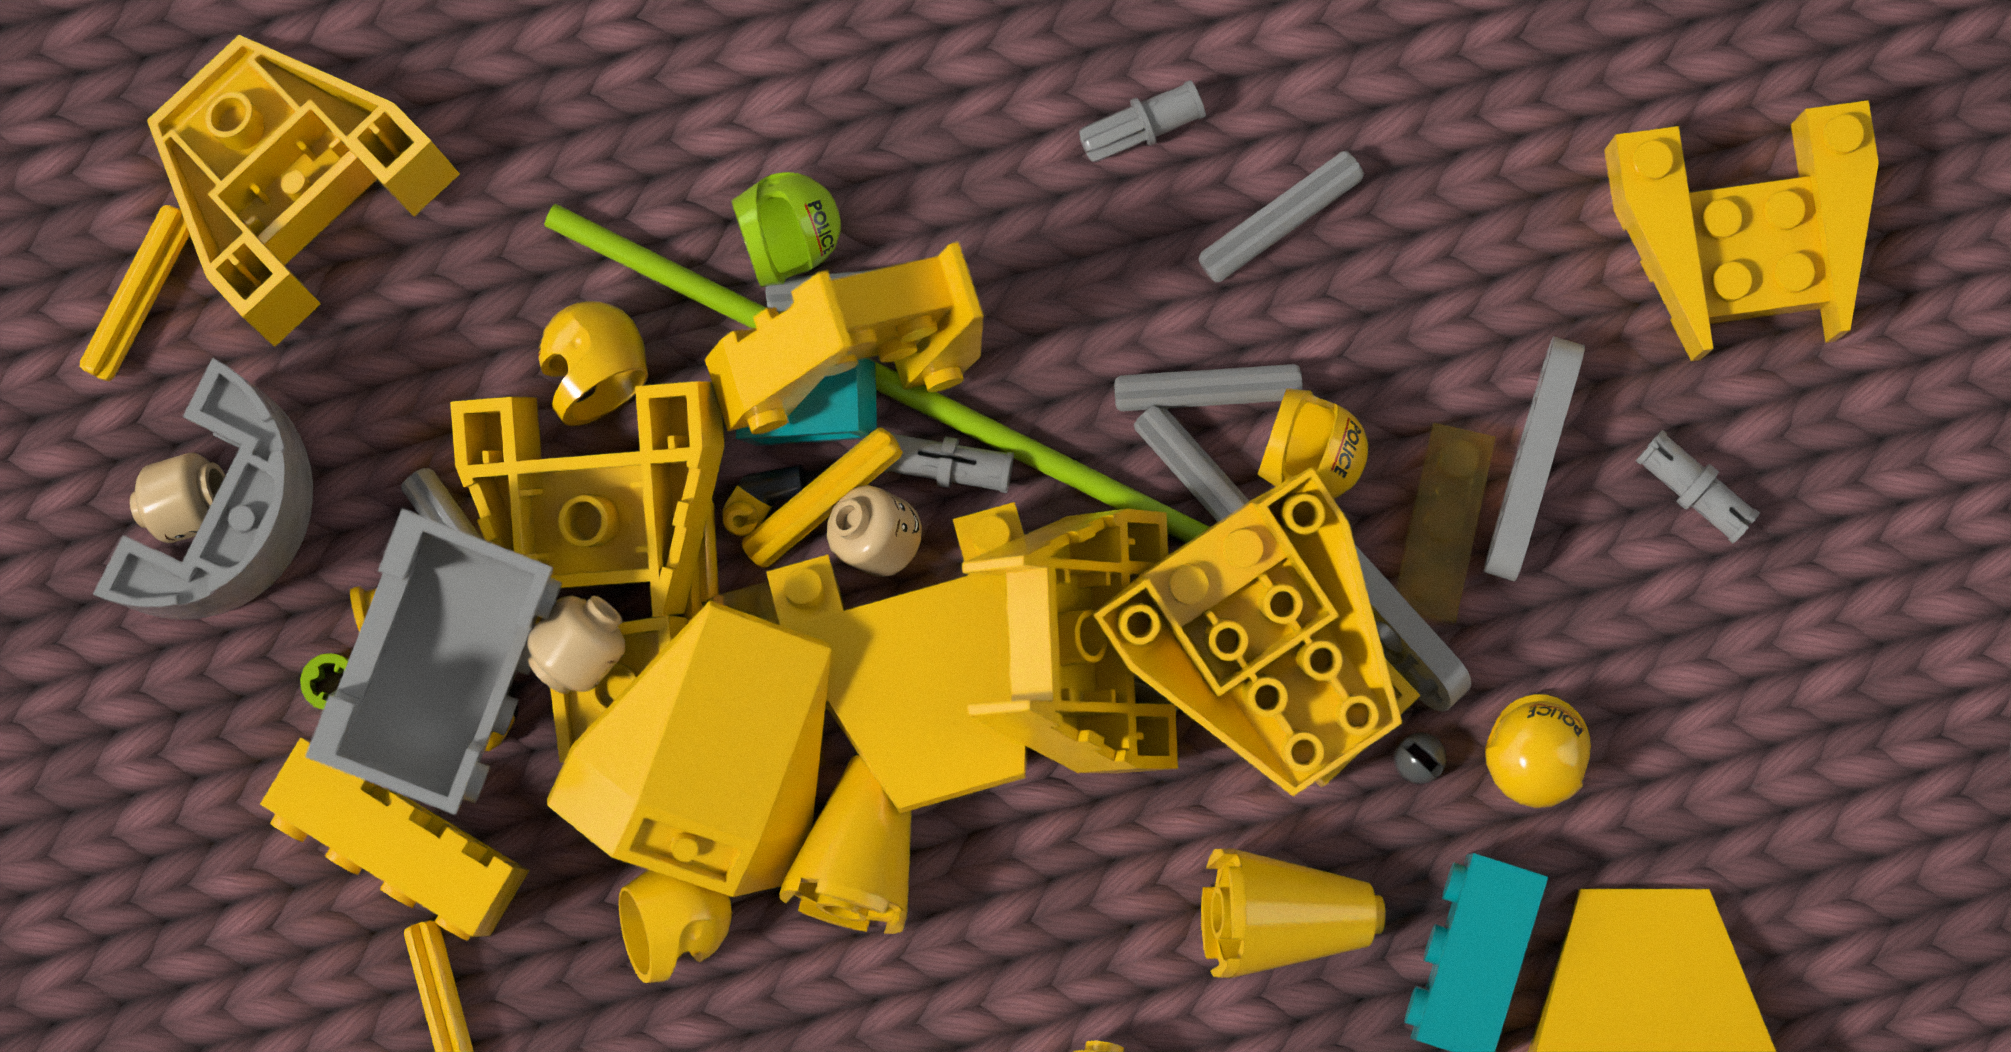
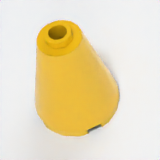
M860 755L851 757L784 878L780 890V899L787 903L795 895L801 899L798 908L799 912L830 924L867 932L870 920L887 922L884 934H895L904 930L908 917L912 810L899 813Z
M1233 848L1214 849L1208 859L1206 869H1218L1215 887L1202 888L1201 930L1205 958L1218 959L1219 965L1210 971L1213 977L1235 978L1369 947L1374 939V935L1381 934L1384 929V900L1382 896L1374 894V890L1369 882Z

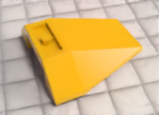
M1313 468L1307 469L1247 502L1141 573L1093 613V616L1128 669L1292 796H1295L1402 724L1349 522Z
M709 601L574 742L547 798V806L613 858L730 897L781 887L784 878L813 826L832 650L831 644Z

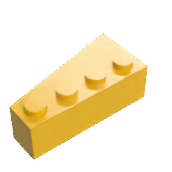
M300 737L260 805L275 813L270 824L300 842H304L308 835L312 836L329 847L325 854L326 858L355 875H359L362 868L384 881L380 887L381 891L411 908H414L416 903L421 904L437 914L438 917L435 923L466 941L471 936L490 937L530 870L403 794L306 758L305 756L312 740Z

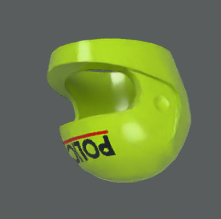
M792 172L772 174L731 200L760 287L782 285L786 282L787 278L815 268L830 256L837 245L841 231L839 210L831 193L811 177Z

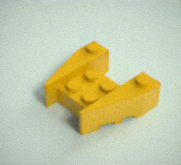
M1869 100L1808 108L1793 121L1791 129L1799 178L1689 193L1679 126L1616 134L1604 151L1614 212L1623 230H1627L1642 259L1640 263L1650 282H1654L1672 317L1670 321L1691 361L1701 360L1714 349L1710 324L1820 309L1825 343L1835 342L1851 330L1879 164Z
M955 242L950 243L939 256L833 280L830 279L828 271L817 273L791 291L794 302L787 310L778 314L776 307L766 308L753 317L756 328L745 331L743 329L732 331L718 342L705 358V362L727 431L750 427L752 434H762L786 425L789 422L787 417L825 376L846 372L859 364V359L879 355L880 361L883 363L894 361L903 390L926 385L928 392H938L960 384L964 381L963 374L981 357L983 313L960 244Z
M694 381L635 386L639 452L541 459L537 397H501L450 402L455 467L463 487H468L480 515V519L477 522L485 541L553 567L551 578L562 582L561 588L650 581L653 617L685 613L724 451L722 412L712 382ZM538 616L535 625H537L543 617Z
M1120 509L1066 516L962 563V573L1006 576L1007 578L1006 611L1009 627V678L1012 702L968 705V716L1076 773H1129L1178 769L1175 704L1135 703L1134 673L1128 669L1093 616L1096 610L1127 586L1131 580H1134L1141 573L1168 556L1167 512Z

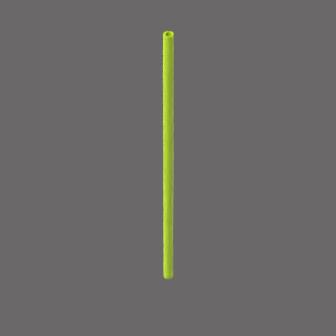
M556 203L552 206L546 217L545 227L751 329L756 328L753 317L766 309V307ZM875 362L877 391L1002 453L1012 452L1014 453V459L1117 510L1136 509L1167 512L1168 535L1184 543H1188L1210 528L938 392H928L924 385L903 390L898 372Z

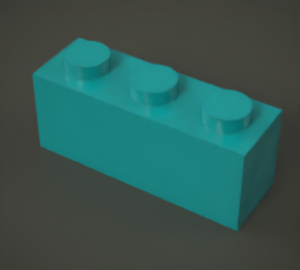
M1475 853L1467 854L1463 865L1455 862L1452 864L1442 899L1452 902L1444 927L1434 924L1424 953L1423 961L1433 964L1425 989L1415 986L1405 1015L1404 1023L1414 1026L1410 1039L1450 1052H1495L1548 880L1547 876Z

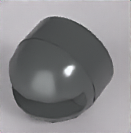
M1424 732L1413 733L1400 741L1394 753V764L1397 772L1403 779L1413 784H1426L1434 781L1443 773L1447 763V753L1442 742L1437 737ZM1413 743L1437 763L1431 772L1407 751Z

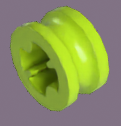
M334 653L320 654L307 663L303 668L300 684L301 691L310 704L324 710L329 693L321 692L318 694L316 682L325 678L323 668L329 665H335L333 671L342 674L349 659Z

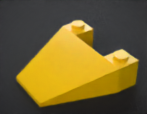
M238 35L147 119L206 278L235 310L274 347L321 304L285 265L378 179L415 217L460 175L435 144L395 103L241 35Z
M1015 502L953 519L964 562L1024 536ZM828 554L766 572L779 624L831 644L832 650L825 707L899 813L1026 778L1028 747L968 716V705L1012 702L1009 678L1010 651L1008 615L1006 611V576L967 573L968 576L845 610L839 585Z
M1579 889L1528 1052H1776L1710 889Z

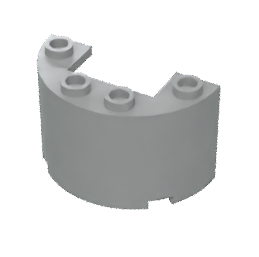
M213 358L183 417L214 432L213 436L240 449L183 562L123 535L93 593L111 602L160 618L187 620L212 617L236 609L259 596L283 574L292 562L302 544L311 517L313 503L311 466L306 448L293 422L273 399L235 371Z
M402 509L378 569L383 574L338 689L328 697L305 757L449 813L456 814L463 799L476 803L490 769V766L482 764L480 761L492 733L496 732L505 736L519 699L508 695L516 673L518 671L529 675L531 671L528 661L532 655L528 648V636L534 628L538 616L545 619L549 618L562 582L551 578L553 567Z

